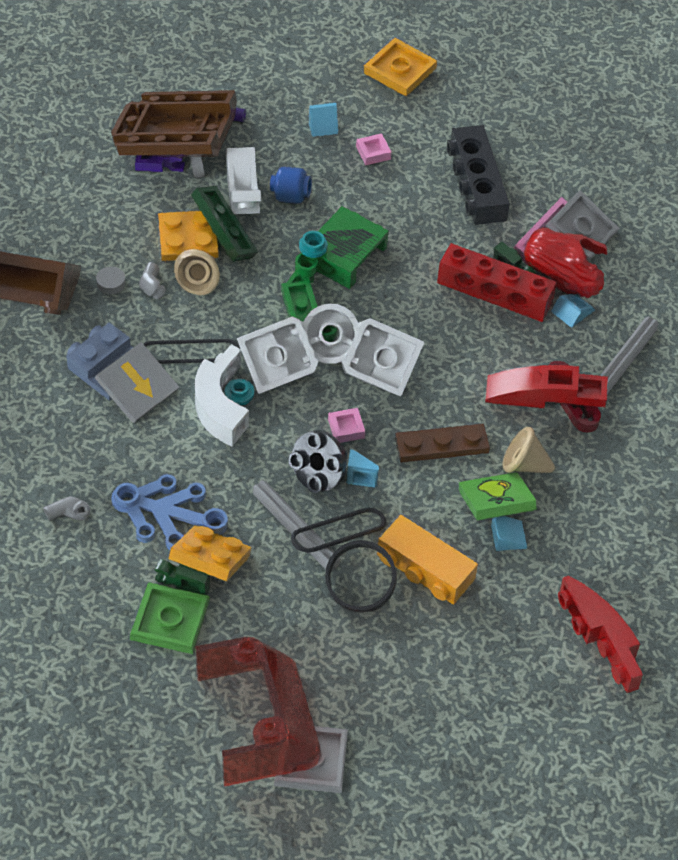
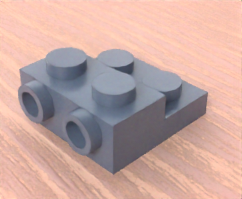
M110 322L103 327L100 325L95 326L89 333L87 340L82 344L75 342L68 349V369L110 401L112 398L95 377L133 348L130 345V337Z

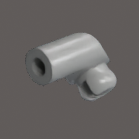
M149 262L146 264L139 280V287L146 295L158 300L163 297L166 289L165 286L160 285V281L156 278L160 270L159 266Z
M72 496L43 507L49 521L63 515L75 520H85L91 511L87 502Z

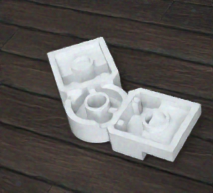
M324 304L316 307L307 315L304 322L290 317L237 338L258 394L314 373L318 362L324 364L341 362L345 374L401 397L424 345V341L371 318L358 323L356 317L349 309L338 304ZM334 326L338 330L339 337L335 342L324 340L322 331L325 327Z

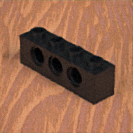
M484 125L452 128L451 140H447V152L449 156L454 158L453 171L455 176L460 177L459 190L461 196H466L465 208L467 215H472L475 225L507 221L510 203Z

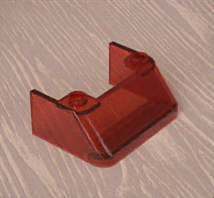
M241 637L195 646L196 676L198 681L262 669L275 715L274 717L264 718L256 723L253 728L255 744L222 751L224 787L308 770L319 762L320 744L296 663L290 656L254 637Z

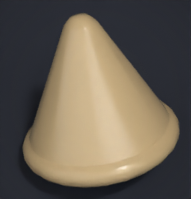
M189 249L182 252L176 259L174 265L175 278L179 285L187 292L196 295H206L214 291L218 286L220 272L213 256L202 250Z
M525 427L516 434L503 458V470L507 473H552L555 469L554 463L536 437L532 427Z

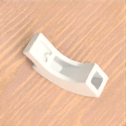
M255 147L227 148V181L231 210L234 214L260 213L261 190H258Z
M230 345L224 353H220L214 363L204 359L195 378V407L198 418L210 434L231 447L249 427V410L231 401L222 392L224 386L241 367V349Z

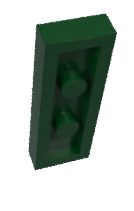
M217 186L196 188L191 196L231 260L235 262L253 258L258 251Z

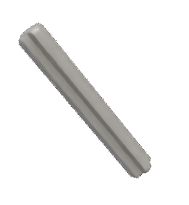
M650 316L644 318L600 376H608L607 394L657 331V326L659 325L657 320L652 319Z
M261 480L258 484L254 485L253 495L291 534L299 528L308 526L266 481ZM313 529L299 533L296 536L298 542L305 548H313L325 544ZM328 547L311 552L310 554L326 570L327 563L334 551ZM340 557L334 563L332 571L339 567Z

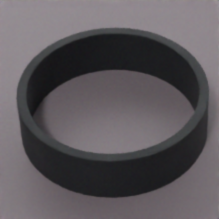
M357 540L342 545L332 554L327 563L325 579L332 598L340 606L353 612L364 613L377 610L391 598L396 587L397 575L393 560L384 548L370 541ZM359 547L378 551L388 560L392 568V581L387 593L379 601L367 606H353L343 602L333 592L330 581L331 571L336 560L348 550Z

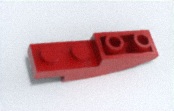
M542 365L510 369L487 376L485 403L545 408V402L605 407L607 402L608 376L579 374V366Z
M570 576L563 577L561 588L558 592V600L564 610H569L575 633L578 636L582 635L586 644L597 641V647L603 658L607 657L612 665L611 672L615 682L618 685L622 684L626 693L638 690L643 673L635 660L640 643L633 631L618 612L595 591Z

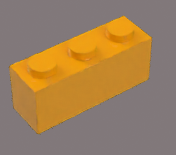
M400 515L378 539V545L388 552L394 566L404 572L411 582L415 584L421 583L430 589L431 593L439 600H447L454 605L476 578L478 563L403 515ZM377 551L380 560L385 565L391 567L388 560Z

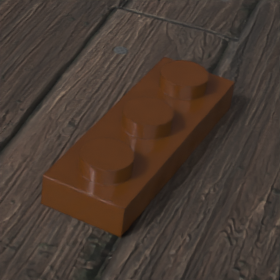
M484 424L395 433L400 463L487 454L490 450Z

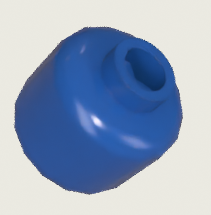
M284 166L278 169L276 175L271 176L270 191L274 192L278 202L301 204L305 198L310 197L312 178L307 175L305 169Z

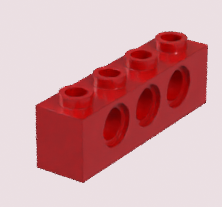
M450 243L439 263L437 279L438 284L543 322L553 303L557 284L556 281Z

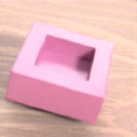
M382 134L356 140V148L365 166L391 160L392 152Z
M358 408L328 414V422L332 434L340 443L365 439V428Z

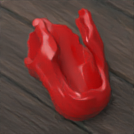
M541 228L533 232L525 246V260L534 270L546 274L553 281H556V288L567 294H578L580 297L590 298L599 294V291L604 287V273L598 269L597 265L587 261L584 249L598 255H607L608 250L605 244L582 234L560 233L549 228Z

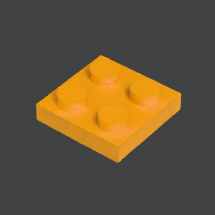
M394 38L364 65V74L407 96L437 68V60Z
M201 211L158 213L162 261L176 260L182 252L189 249L202 250L214 258H218L217 236L212 231L211 226Z
M194 525L171 547L168 559L228 581L247 561L252 547L243 544L237 538L224 537L214 533L208 527Z

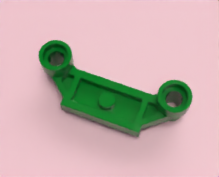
M302 253L297 255L294 273L287 283H281V292L289 318L294 317L304 322L307 315L318 307L311 286L318 269L317 257H307ZM334 326L325 327L322 331L324 340L334 342L338 330Z

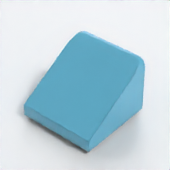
M336 103L309 106V127L313 137L338 134Z
M567 294L559 296L551 312L572 328L594 312L595 309L577 294Z
M350 449L346 483L367 487L377 486L379 466Z
M507 516L492 518L491 528L496 551L527 549L521 520Z

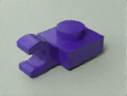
M136 155L135 170L163 172L164 167H167L171 171L184 172L185 162H182L183 157L164 158Z

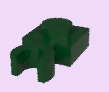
M503 242L494 247L493 259L536 274L532 267L522 263V257L516 249L508 247Z
M159 559L154 569L155 572H158L155 580L162 584L176 585V589L207 595L210 590L209 574L183 564H179L176 567L167 560Z

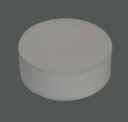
M190 157L194 178L205 177L202 158Z
M117 267L101 269L96 276L98 289L105 294L121 292L125 287L124 272Z

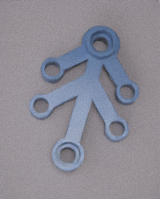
M165 474L157 481L139 488L131 483L120 484L112 493L113 507L120 512L128 513L136 528V538L142 543H148L154 539L155 529L152 524L146 522L141 510L153 514L166 537V547L169 550L174 545L169 542L171 539L176 538L180 540L183 537V534L176 530L170 518L196 526L208 527L219 535L223 534L228 527L227 514L221 509L212 508L202 514L177 507L189 501L195 503L203 501L206 496V490L201 483H192L187 489L171 494L176 490V479L172 475ZM164 482L172 483L169 487H164L162 484ZM194 490H199L202 492L199 495L191 494V492ZM159 492L171 494L158 500L148 498ZM125 497L132 498V500L124 501L122 499ZM216 522V523H219L220 525H219V526H211L210 524ZM143 530H149L151 532L149 535L146 536L140 534V532Z

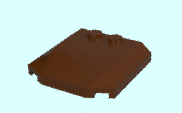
M235 90L144 92L141 94L142 100L140 102L131 101L125 105L111 131L113 143L119 155H149L164 158L217 157L236 115Z

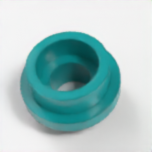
M318 231L306 232L299 241V250L307 257H320L327 251V240Z
M234 379L226 385L225 396L240 406L246 405L254 397V386L245 379Z

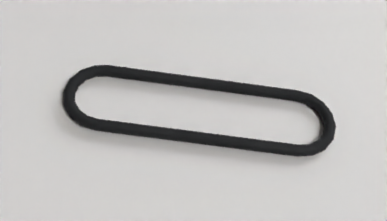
M231 339L158 340L144 343L146 347L153 344L226 342L240 349L237 342ZM208 358L206 360L214 362L216 358ZM174 359L157 361L160 364L202 363L204 359Z
M362 508L299 528L292 533L291 542L299 551L306 553L315 552L380 531L386 525V518L381 511L375 508ZM365 512L376 513L382 520L381 524L377 527L313 548L302 547L295 540L299 533Z

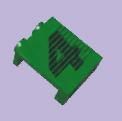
M341 206L318 231L324 235L328 246L326 253L317 257V272L350 289L356 283L357 268L376 248L382 251L387 249L389 231L381 225L360 216L358 213Z

